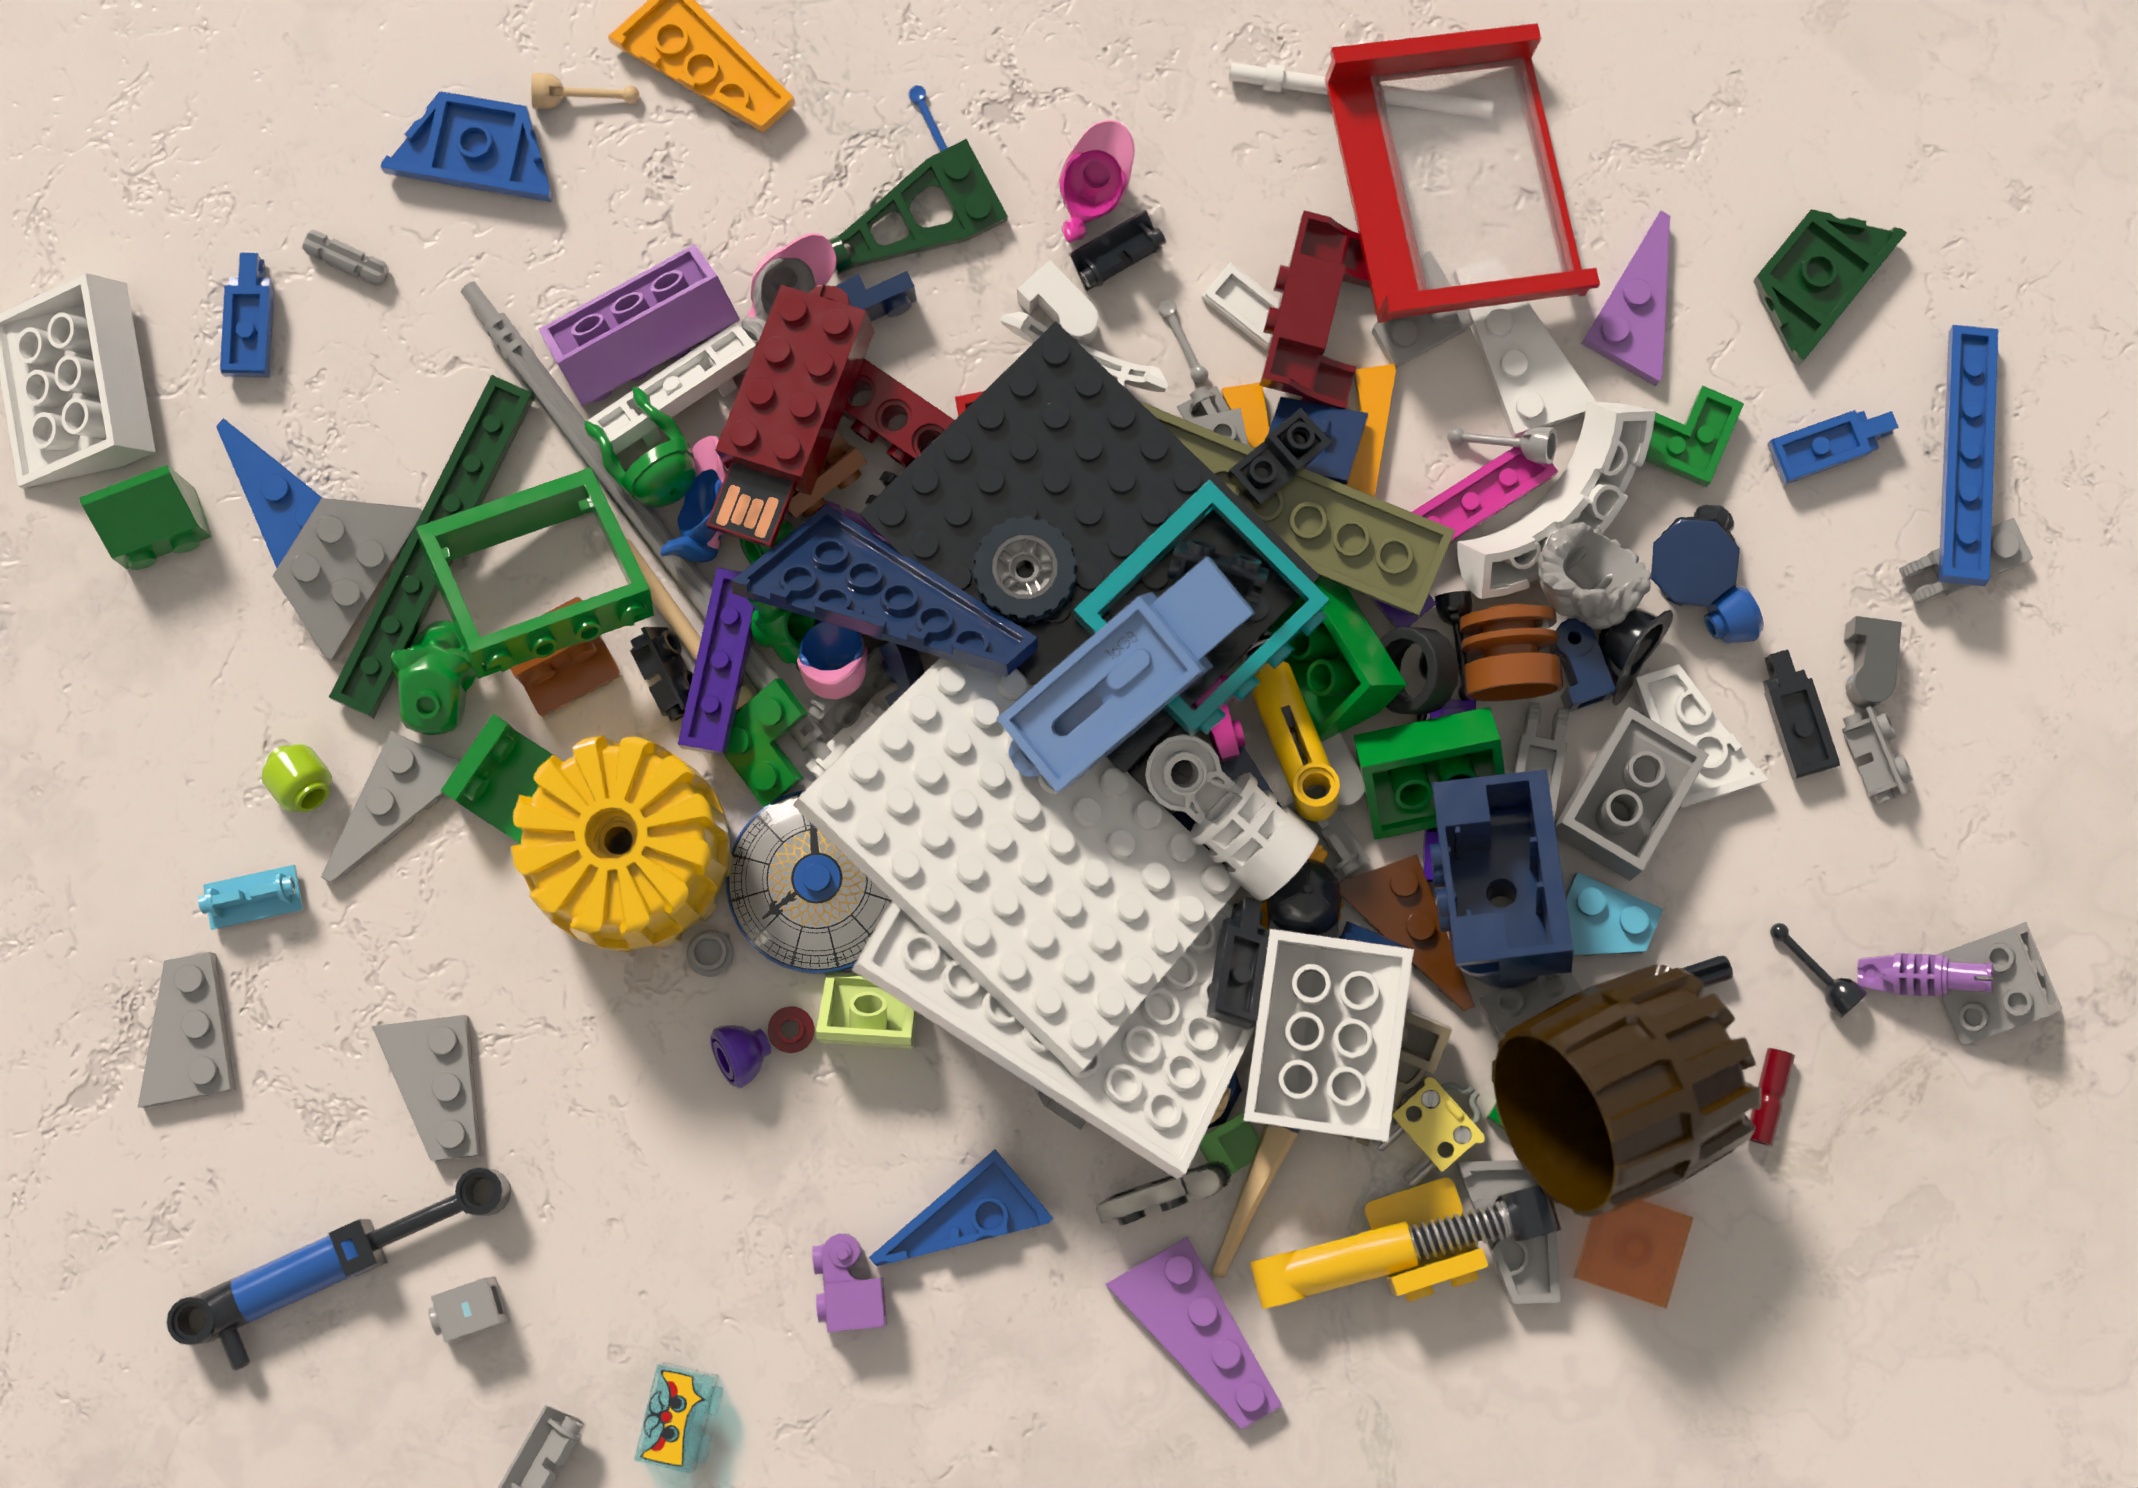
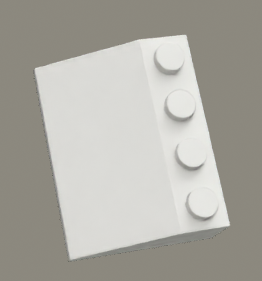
M84 273L0 313V380L18 487L28 488L123 467L156 453L127 283Z
M1270 929L1244 1121L1388 1142L1414 949Z

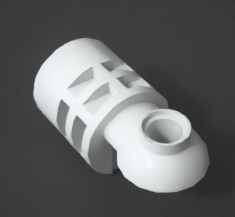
M1189 735L1167 738L1155 747L1147 760L1145 777L1148 789L1156 801L1170 810L1187 813L1196 822L1190 831V839L1196 845L1205 844L1210 849L1209 856L1216 863L1225 862L1228 865L1227 873L1258 901L1269 898L1281 889L1300 870L1315 849L1319 840L1318 834L1288 807L1280 808L1276 804L1277 797L1270 790L1262 791L1257 787V778L1250 772L1244 773L1232 781L1222 772L1218 755L1210 744L1202 739ZM1181 760H1188L1192 766L1190 779L1184 784H1175L1171 777V770L1174 764Z

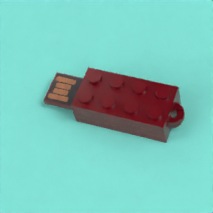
M822 284L807 293L784 285L780 286L715 449L728 471L706 524L709 529L773 548L794 492L812 494L875 332L867 311L851 306L848 295L844 290L836 286H825Z

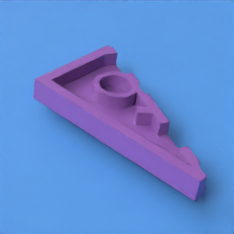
M1661 210L1581 343L1654 386H1657L1663 376L1670 215Z

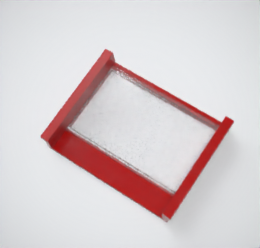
M1538 23L1331 48L1332 60L1325 76V84L1378 323L1389 322L1390 319L1577 294L1578 297L1585 296L1589 289L1600 286L1597 268H1581L1533 67L1532 56L1542 39Z

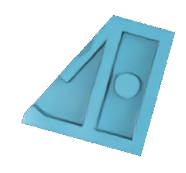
M1579 872L1575 873L1565 895L1574 950L1573 956L1646 952L1663 909Z

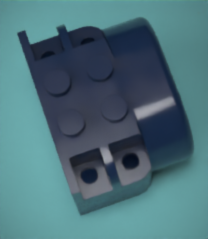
M1547 769L1432 783L1438 843L1430 844L1434 888L1443 887L1442 889H1436L1440 932L1449 933L1456 966L1477 981L1500 988L1522 986L1538 979L1539 976L1571 973L1574 950ZM1505 896L1510 898L1513 903L1506 907H1497L1491 904L1490 901L1495 897Z

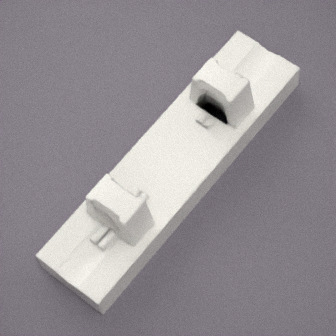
M735 322L638 388L650 397L651 404L672 418L716 388L722 397L736 390L738 387L732 377L749 366L756 345L739 323ZM633 391L587 420L604 429L612 443L615 454H618L641 438L647 447L663 438L657 428L659 426L650 420L642 410L636 407Z

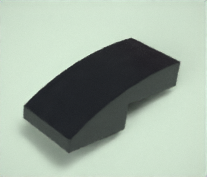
M1300 408L1270 432L1264 442L1229 470L1227 476L1258 509L1305 469L1332 441L1305 411Z

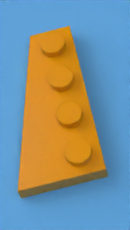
M647 0L608 36L612 45L762 133L795 105L794 97L695 0Z

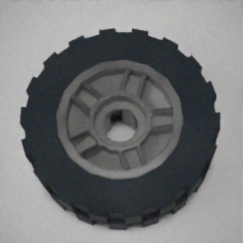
M1023 516L1020 519L1012 517L1006 519V522L1001 525L997 523L990 529L991 532L987 536H983L979 542L978 552L975 551L973 559L974 580L983 603L1016 624L1019 622H1027V625L1036 624L1038 620L1044 619L1046 621L1052 618L1056 611H1061L1066 606L1067 599L1072 597L1075 590L1077 562L1072 544L1069 540L1065 539L1064 532L1058 527L1054 528L1050 525L1049 521L1042 518L1041 520H1036L1032 516ZM1025 560L1030 561L1031 567L1034 569L1033 575L1028 578H1022L1016 572V568L1023 566Z

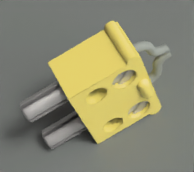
M1424 1077L1423 1085L1392 1112L1394 1120L1391 1122L1390 1132L1398 1125L1401 1127L1389 1136L1388 1142H1382L1377 1149L1383 1152L1406 1132L1424 1152L1425 1156L1403 1175L1404 1180L1408 1181L1430 1160L1432 1161L1408 1183L1409 1186L1415 1187L1434 1169L1438 1168L1439 1171L1443 1172L1476 1142H1484V1134L1477 1127L1481 1119V1111L1476 1104V1100L1480 1095L1472 1086L1462 1088L1457 1083L1451 1081L1440 1085L1433 1077ZM1453 1089L1461 1095L1471 1094L1469 1104L1474 1113L1472 1120L1445 1090ZM1411 1106H1417L1420 1110V1117L1416 1121H1409L1406 1117V1110ZM1372 1140L1374 1146L1380 1142L1379 1140ZM1442 1142H1449L1452 1147V1151L1447 1157H1441L1438 1154L1437 1149Z

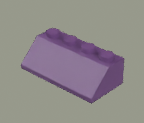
M694 244L538 330L581 406H584L590 402L604 400L612 393L613 389L630 380L636 381L644 378L652 371L653 367L662 362L684 356L691 350L693 345L708 337H714L733 323L739 321L740 318L717 274Z

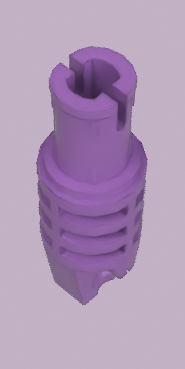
M1895 953V955L1867 957L1858 960L1857 980L1858 984L1863 988L1894 993L1895 995L1932 997L1948 995L1949 990L1993 993L1994 979L1977 978V976L1994 975V965L1989 962L1987 964L1950 962L1949 957L1944 955Z

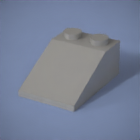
M1628 707L1555 823L1557 838L1625 879L1632 880L1646 867L1710 754Z

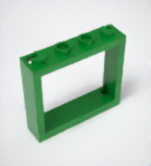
M591 467L416 527L424 557L478 679L499 671L503 673L513 666L535 658L548 657L557 650L580 642L592 641L602 634L624 626H633L635 622L654 616L650 588ZM593 511L628 585L480 637L447 562Z

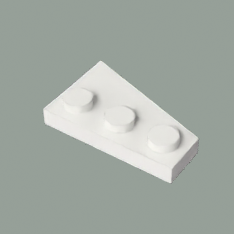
M1680 664L1636 677L1633 680L1642 710L1647 718L1710 754L1678 810L1768 781V778L1759 767L1756 768L1741 749L1743 746L1734 734H1730L1712 711L1713 707Z

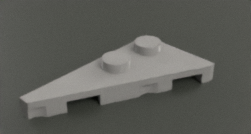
M390 731L321 878L334 883L340 876L349 874L361 864L359 861L381 843L385 845L411 824L418 813L422 810H428L439 801L438 797L443 794L440 790L460 761Z

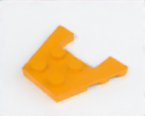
M1395 364L1356 369L1354 374L1359 411L1368 413V419L1346 486L1375 497L1396 373ZM1260 383L1224 387L1221 390V395L1229 409L1241 408L1248 445L1253 448L1258 447L1264 442L1270 429L1263 387L1259 386Z

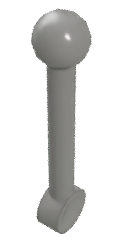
M1170 299L1163 300L1159 304V314L1164 319H1168L1192 368V380L1196 383H1203L1208 378V371L1205 367L1199 365L1175 315L1177 311L1176 304Z

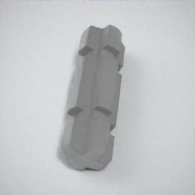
M309 231L303 241L302 249L307 255L318 260H326L327 264L355 277H363V280L370 284L380 286L388 275L389 267L384 261L373 256L368 258L365 252L336 239H328L327 235L319 231Z

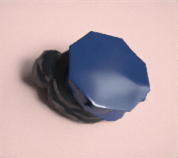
M1699 506L1694 512L1693 517L1676 518L1669 528L1663 531L1661 536L1653 542L1651 580L1667 596L1666 599L1678 606L1685 604L1708 607L1736 584L1740 548L1731 534L1734 528L1732 515L1723 506Z

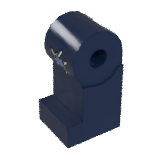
M1576 618L1565 620L1555 630L1558 632L1559 640L1556 644L1549 646L1551 654L1561 658V664L1570 687H1567L1560 697L1564 708L1569 709L1570 713L1609 700L1614 693L1615 685L1592 628Z

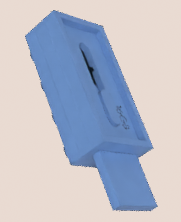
M1209 556L1204 558L1159 598L1153 592L1138 596L996 718L1013 739L1009 747V758H1011L1014 767L1027 777L1042 775L1056 793L1072 786L1213 667L1205 655L1255 612Z

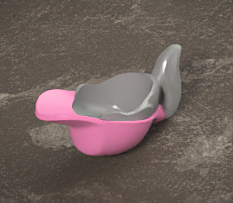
M818 233L803 235L782 249L770 251L761 260L752 276V307L747 316L742 320L743 330L752 340L759 341L781 285L809 293L818 285L824 284L826 286L831 279L836 267V254L832 244L825 236Z

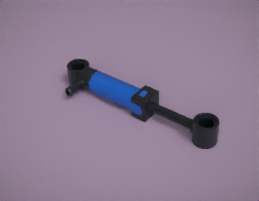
M479 1167L470 1169L461 1175L456 1184L454 1195L376 1230L371 1219H358L329 1232L328 1236L195 1296L180 1299L173 1304L168 1312L166 1321L168 1332L174 1340L185 1345L204 1344L220 1338L232 1370L242 1369L250 1364V1359L237 1328L343 1280L360 1276L388 1263L382 1247L462 1211L465 1214L489 1216L499 1213L510 1201V1182L498 1170ZM486 1178L493 1185V1197L487 1204L480 1205L474 1199L473 1190L478 1181ZM196 1307L200 1308L206 1317L205 1326L199 1333L193 1331L189 1325V1316Z

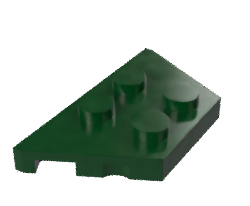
M1811 209L1767 262L1753 282L1793 361L1800 366L1907 234L1906 231L1897 227H1893L1891 231L1867 226V221L1850 217L1840 219L1832 213Z

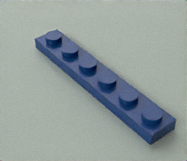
M1952 325L1948 333L1938 582L1985 587L1990 580L1998 329Z

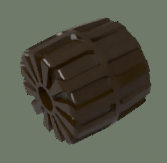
M1655 964L1593 985L1507 1031L1498 1042L1496 1059L1492 1061L1491 1080L1494 1085L1495 1106L1501 1126L1504 1128L1514 1149L1513 1152L1521 1165L1537 1182L1542 1191L1556 1204L1560 1203L1568 1207L1576 1215L1594 1217L1602 1213L1612 1212L1675 1187L1727 1156L1736 1147L1750 1140L1756 1129L1754 1124L1745 1115L1750 1109H1761V1088L1746 1082L1743 1070L1756 1065L1749 1043L1745 1037L1730 1038L1726 1029L1735 1021V1017L1718 995L1712 993L1703 997L1705 985L1703 981L1681 968L1671 969L1666 965Z

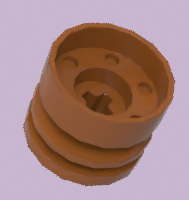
M1504 604L1462 616L1459 620L1460 632L1470 637L1463 639L1461 650L1470 654L1483 655V658L1470 662L1463 668L1466 698L1486 702L1514 701L1537 698L1561 691L1564 687L1561 658L1554 654L1539 652L1540 649L1556 644L1559 640L1558 632L1547 629L1554 626L1557 622L1555 609L1542 605Z

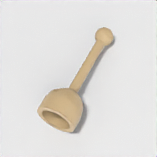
M532 73L531 102L533 109L554 108L559 105L564 96L623 99L628 104L636 103L640 97L638 89L634 86H627L624 90L566 88L552 74Z

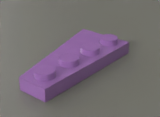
M1188 1237L1106 1283V1286L1240 1429L1282 1406Z

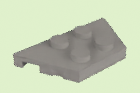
M321 498L274 572L273 579L287 597L297 616L320 648L319 650L327 659L331 660L416 525L422 513L421 509Z

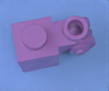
M850 1234L833 1235L825 1244L812 1246L814 1274H823L824 1293L816 1294L817 1317L819 1323H827V1332L887 1326L884 1278L858 1279L851 1274L849 1267L859 1261L862 1249L859 1241Z

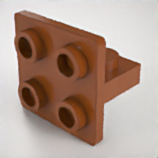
M575 597L547 613L580 602L582 599ZM601 635L592 641L580 642L557 650L548 657L535 658L510 668L514 677L524 686L537 713L541 717L553 713L621 675Z

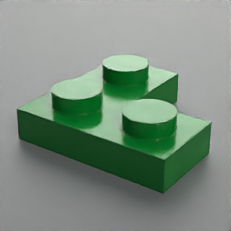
M1702 385L1685 424L1655 413L1652 437L1645 461L1707 488L1711 483L1744 403Z
M782 678L771 681L735 713L728 750L725 756L763 807L786 795L804 779L777 744L784 735L809 714Z

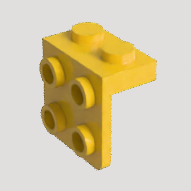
M1447 1177L1369 1201L1364 1207V1213L1370 1230L1406 1221L1407 1225L1412 1229L1413 1224L1420 1227L1421 1222H1424L1428 1225L1430 1219L1437 1223L1438 1217L1444 1221L1446 1215L1452 1219L1454 1213L1461 1216L1462 1211H1464L1455 1183ZM1471 1243L1470 1249L1463 1245L1462 1251L1456 1247L1453 1253L1450 1252V1249L1446 1250L1445 1255L1442 1252H1437V1258L1433 1254L1429 1255V1260L1422 1256L1421 1261L1418 1262V1268L1386 1276L1391 1295L1400 1296L1405 1294L1407 1302L1434 1294L1432 1285L1449 1279L1452 1287L1480 1279L1477 1270L1489 1267L1483 1248H1476L1475 1243Z

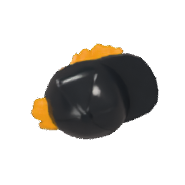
M1316 845L1300 870L1281 889L1262 903L1261 911L1264 912L1261 926L1266 928L1269 934L1270 929L1337 938L1339 931L1338 921L1342 917L1341 908H1343L1340 884L1335 874L1324 863L1328 852L1323 849L1322 845Z

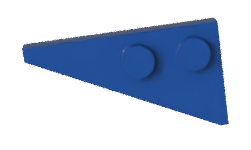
M223 418L216 428L274 564L278 568L322 497Z

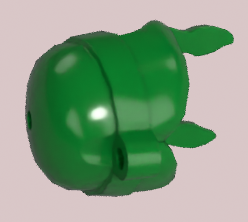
M633 387V399L636 407L642 410L668 436L667 442L659 444L643 454L626 470L623 469L614 453L612 443L604 429L586 420L584 422L587 435L599 444L605 469L623 488V491L645 506L661 508L679 501L694 484L696 477L694 455L676 422L669 415L651 404L650 397L643 390Z

